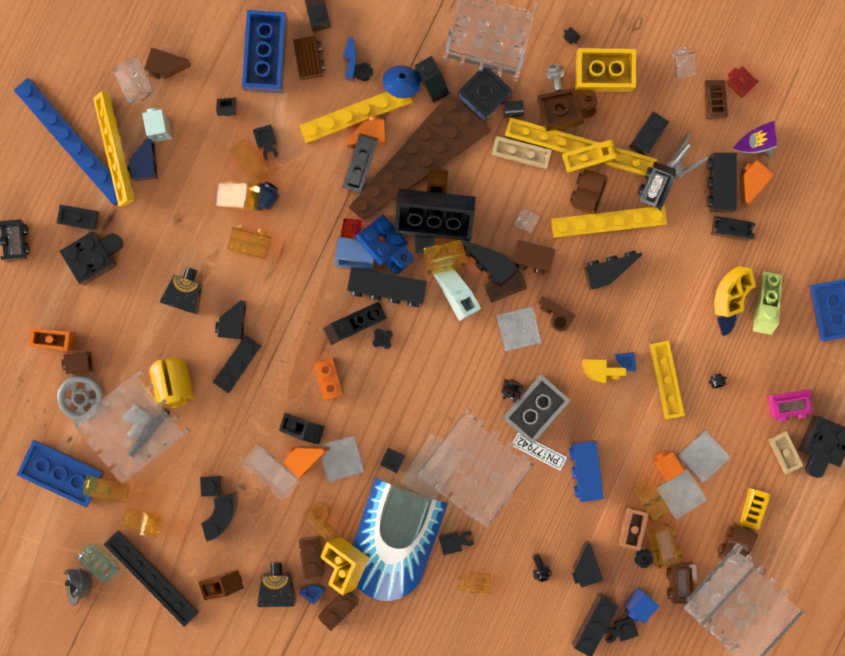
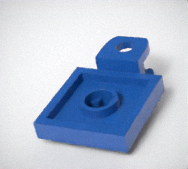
M383 214L360 231L355 238L380 266L385 262L392 272L399 274L414 258L405 247L408 241L401 234L394 233V225ZM379 236L384 237L386 243L383 242V241L380 242V241H379V238H380Z

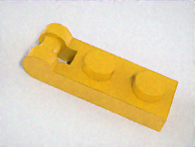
M614 139L562 154L567 173L618 159V152H615ZM606 148L608 155L603 156L602 149Z

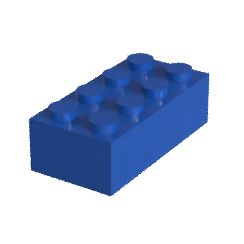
M247 10L242 88L244 91L283 93L288 21L286 12Z

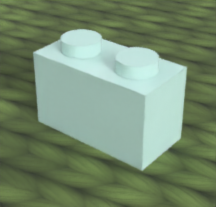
M150 108L146 113H142L147 137L153 142L173 139L169 116L162 109Z

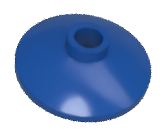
M394 66L385 72L383 86L394 97L409 98L419 91L421 79L417 72L410 67Z

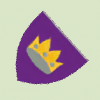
M775 122L766 123L750 131L737 142L733 150L749 154L765 151L769 157L774 155L773 149L777 148Z

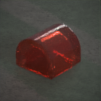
M344 218L341 237L356 239L355 236L362 231L363 221Z

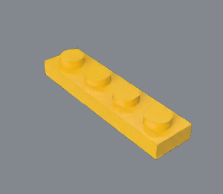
M669 340L649 344L664 418L671 419L685 416Z

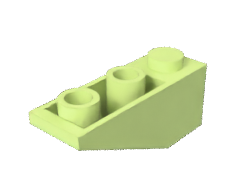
M765 271L762 273L753 320V331L772 335L779 325L782 275Z

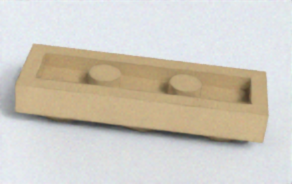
M496 136L491 156L547 170L552 150Z

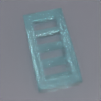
M92 543L76 558L80 564L105 584L119 570ZM91 552L93 555L87 560L85 557ZM97 557L99 560L93 565L91 562ZM102 562L105 563L100 570L97 569ZM110 567L111 570L104 576L102 573Z

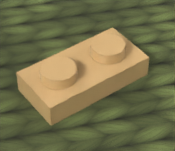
M787 431L768 439L784 474L803 467L802 461Z

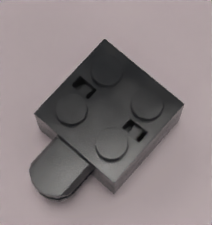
M91 231L59 252L78 283L86 285L117 266L111 255L122 249L123 240L114 233H110L101 239L98 233Z
M813 415L799 447V451L810 455L805 467L808 475L816 478L822 477L828 464L841 467L845 458L844 426L821 416Z

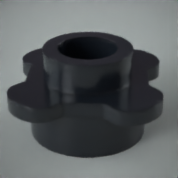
M376 329L374 331L375 340L372 342L373 346H382L385 349H389L391 347L390 340L393 336L392 331Z

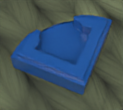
M634 352L614 354L617 363L622 368H626L628 371H636Z
M312 584L304 587L299 594L312 604H315L326 588L321 585Z

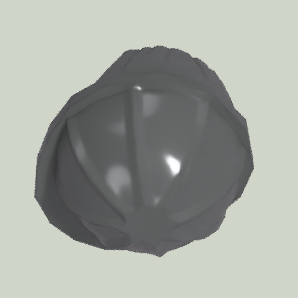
M79 567L63 572L68 576L65 585L68 586V600L72 606L77 605L80 599L86 597L93 587L91 575Z

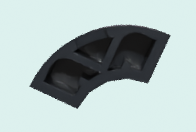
M236 491L214 499L215 508L213 514L209 519L201 523L206 542L222 534L233 521L237 511Z

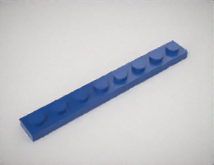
M29 78L24 80L14 89L15 93L115 206L118 201L111 172Z

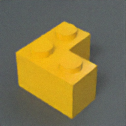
M342 537L328 541L320 557L335 568L328 585L342 595L357 588L369 560L368 556Z

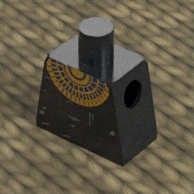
M186 267L183 277L174 275L160 303L198 314L202 284L194 281L198 270Z
M271 562V573H264L261 578L257 607L295 606L296 597L291 573H282V562Z

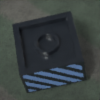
M484 64L458 91V97L486 122L511 96L513 90Z

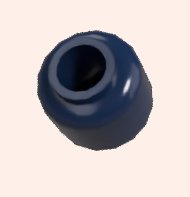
M267 181L259 183L251 194V199L254 202L253 206L260 211L263 209L271 210L279 198L278 188Z

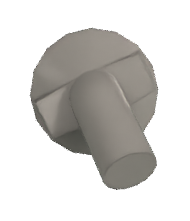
M553 64L548 67L546 75L549 80L553 79L555 92L562 91L561 77L564 76L565 69L559 64Z

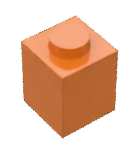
M664 450L656 455L657 458L653 460L663 478L668 482L685 472L672 451L667 452Z

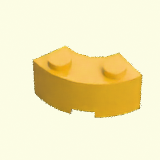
M738 266L724 276L715 294L714 308L716 315L730 317L744 311L745 297L751 289L756 287L752 268Z

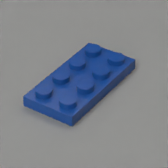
M33 440L17 476L81 506L88 507L104 472L37 440Z

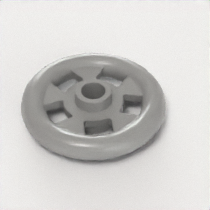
M76 375L66 379L61 384L57 393V402L60 410L67 417L74 420H87L94 417L101 410L104 402V393L99 383L93 378L85 375ZM76 383H85V389H77ZM67 389L73 391L71 398L65 397ZM94 390L96 398L91 399L88 391ZM79 394H82L84 396V400H79L77 396ZM71 403L78 407L75 412L68 407ZM90 403L93 408L86 412L83 407Z

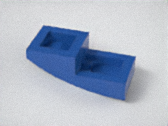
M349 37L343 56L345 60L349 61L345 78L353 82L357 60L353 38Z

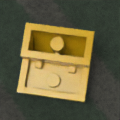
M582 359L585 374L595 382L606 383V379L621 380V376H626V368H607V360Z

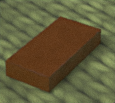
M520 271L502 287L498 284L495 286L492 283L484 285L491 303L527 289Z

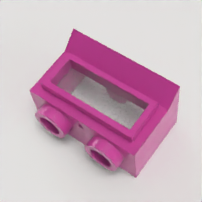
M803 389L797 392L767 395L771 418H777V421L789 420V416L796 415V418L808 417V413H813L810 397L811 390Z

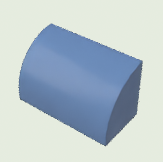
M338 237L335 267L373 271L374 258L357 239Z

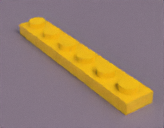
M101 91L93 100L118 205L123 207L134 201V191L129 180L130 174L125 163L126 158L121 146V136L118 134L117 119L112 108L113 103L109 92Z
M384 92L301 124L299 127L306 144L363 123L365 120H369V117H378L412 104L413 101L411 97L397 98L388 92Z
M665 205L661 211L656 207L551 219L553 238L667 225Z

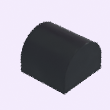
M523 101L504 102V118L524 116Z

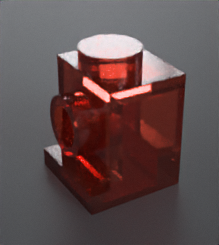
M741 66L739 69L735 67L728 74L730 78L725 83L742 98L759 81ZM741 76L745 82H741L739 77Z

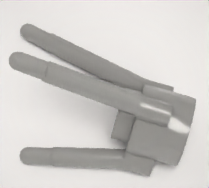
M690 134L686 136L672 159L667 163L668 167L676 169V178L678 176L682 178L686 173L709 159L706 156L685 170H682L684 165L680 160L691 148V144H688L683 150L691 137Z

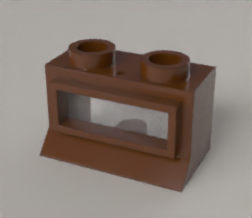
M693 562L669 563V568L666 571L667 579L670 580V587L667 588L668 599H671L673 604H698L696 564Z

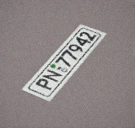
M519 432L511 445L560 471L567 459L566 456L537 441L531 444Z

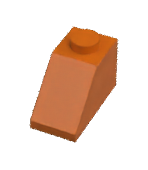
M369 117V120H365L347 140L348 148L355 147L358 135L362 133L378 138L376 146L386 145L384 119Z
M758 160L752 163L748 162L742 168L744 173L740 176L741 200L744 206L748 205L774 176Z
M328 446L293 447L286 453L287 458L283 462L298 478H301L320 461L330 448Z

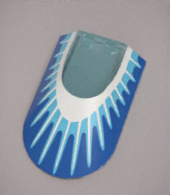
M377 477L375 478L352 544L369 557L357 586L364 594L377 600L392 601L405 597L417 587L424 574L448 502L432 499L394 486Z

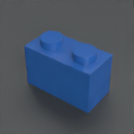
M639 587L624 603L627 608L625 612L635 622L640 620L643 624L659 608V605Z

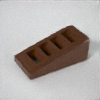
M725 80L705 81L706 119H725L728 116ZM710 86H720V89H710ZM711 93H720V96L711 97ZM720 100V104H712V101ZM712 108H721V111H712Z

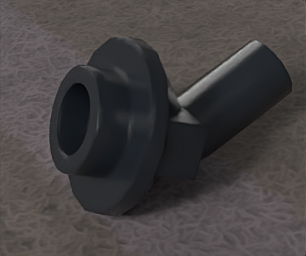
M540 554L533 555V560L537 567L536 570H533L534 579L539 582L549 580V577L552 576L550 567L544 566Z

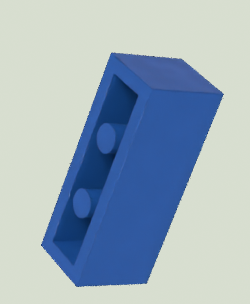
M596 441L571 443L572 448H569L570 460L573 459L574 467H571L572 478H576L577 486H574L575 498H579L580 502L604 499Z

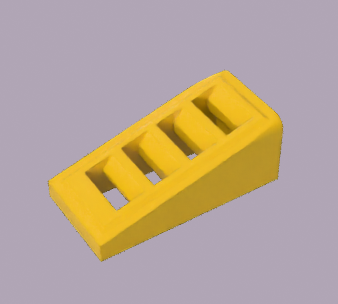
M752 488L748 489L740 525L759 530L769 502L770 493ZM754 496L762 497L761 501L755 500ZM752 503H755V504L760 505V507H759V508L751 507V504H752ZM749 510L758 512L757 516L748 514ZM747 517L756 519V522H748L746 519Z

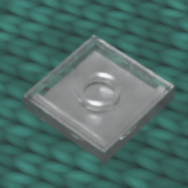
M533 306L496 315L504 352L542 343Z
M706 429L677 454L703 484L732 458Z
M355 435L318 445L330 448L321 458L328 483L365 472Z
M685 468L684 473L671 481H665L654 488L675 521L708 501L688 468Z

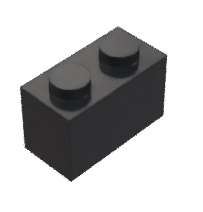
M653 111L629 147L637 153L646 156L669 121Z

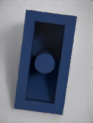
M146 138L129 159L130 165H127V170L134 181L158 179L155 144L150 138Z

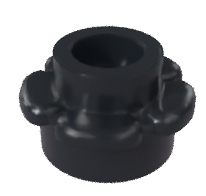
M572 27L564 30L565 35L563 38L570 45L572 43L577 44V41L580 39L579 34Z
M363 62L356 66L355 77L358 80L368 81L370 76L373 75V69L370 67V64Z
M715 374L711 376V380L708 383L711 384L712 389L720 388L727 385V377L722 376V374Z
M640 549V551L636 552L634 560L641 568H647L653 563L654 558L650 550Z

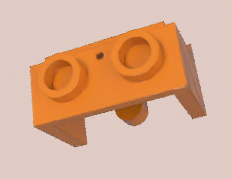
M334 358L314 363L323 400L344 395L335 368Z

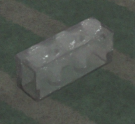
M259 443L255 445L242 461L244 464L243 468L248 473L257 475L259 477L257 480L266 487L268 485L273 489L272 493L280 500L282 498L286 500L302 481Z

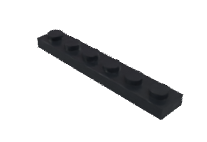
M120 530L104 543V546L184 627L199 613Z

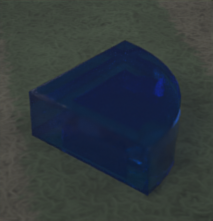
M737 314L730 317L721 316L716 318L722 336L732 331L737 320Z

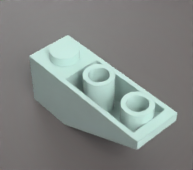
M449 262L432 271L459 321L481 309L472 291Z

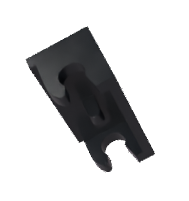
M714 216L711 235L750 241L754 239L752 230L755 227V223Z

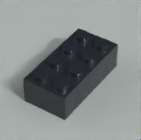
M399 188L394 233L471 241L476 197Z

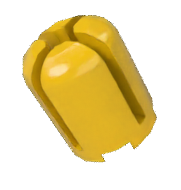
M168 357L166 361L160 359L150 366L149 372L157 409H162L161 406L164 405L171 406V408L188 404L187 400L190 399L195 401L187 362L184 359Z

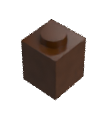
M91 352L63 355L64 359H62L61 364L66 374L93 371Z

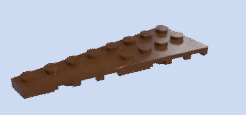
M449 93L353 201L349 208L362 220H365L388 202L398 197L399 188H411L429 175V169L440 168L446 162L489 134L491 129Z

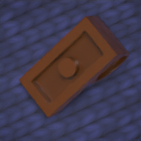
M543 296L537 303L541 306L539 309L545 313H554L550 321L554 331L562 332L567 330L576 317L573 313ZM558 317L563 318L565 321L563 328H558L555 324Z

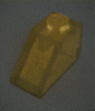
M86 475L82 494L105 501L126 504L130 484L123 480Z

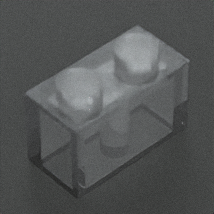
M138 56L121 60L113 69L129 104L144 101L154 92Z

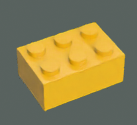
M578 48L576 52L575 91L633 92L636 88V49Z

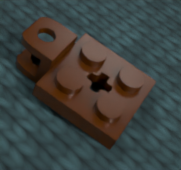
M575 88L537 96L546 132L584 124L583 118L594 116L597 113L596 106L598 101L595 92L591 90L578 92L576 95ZM557 107H561L565 111L559 113L557 112Z

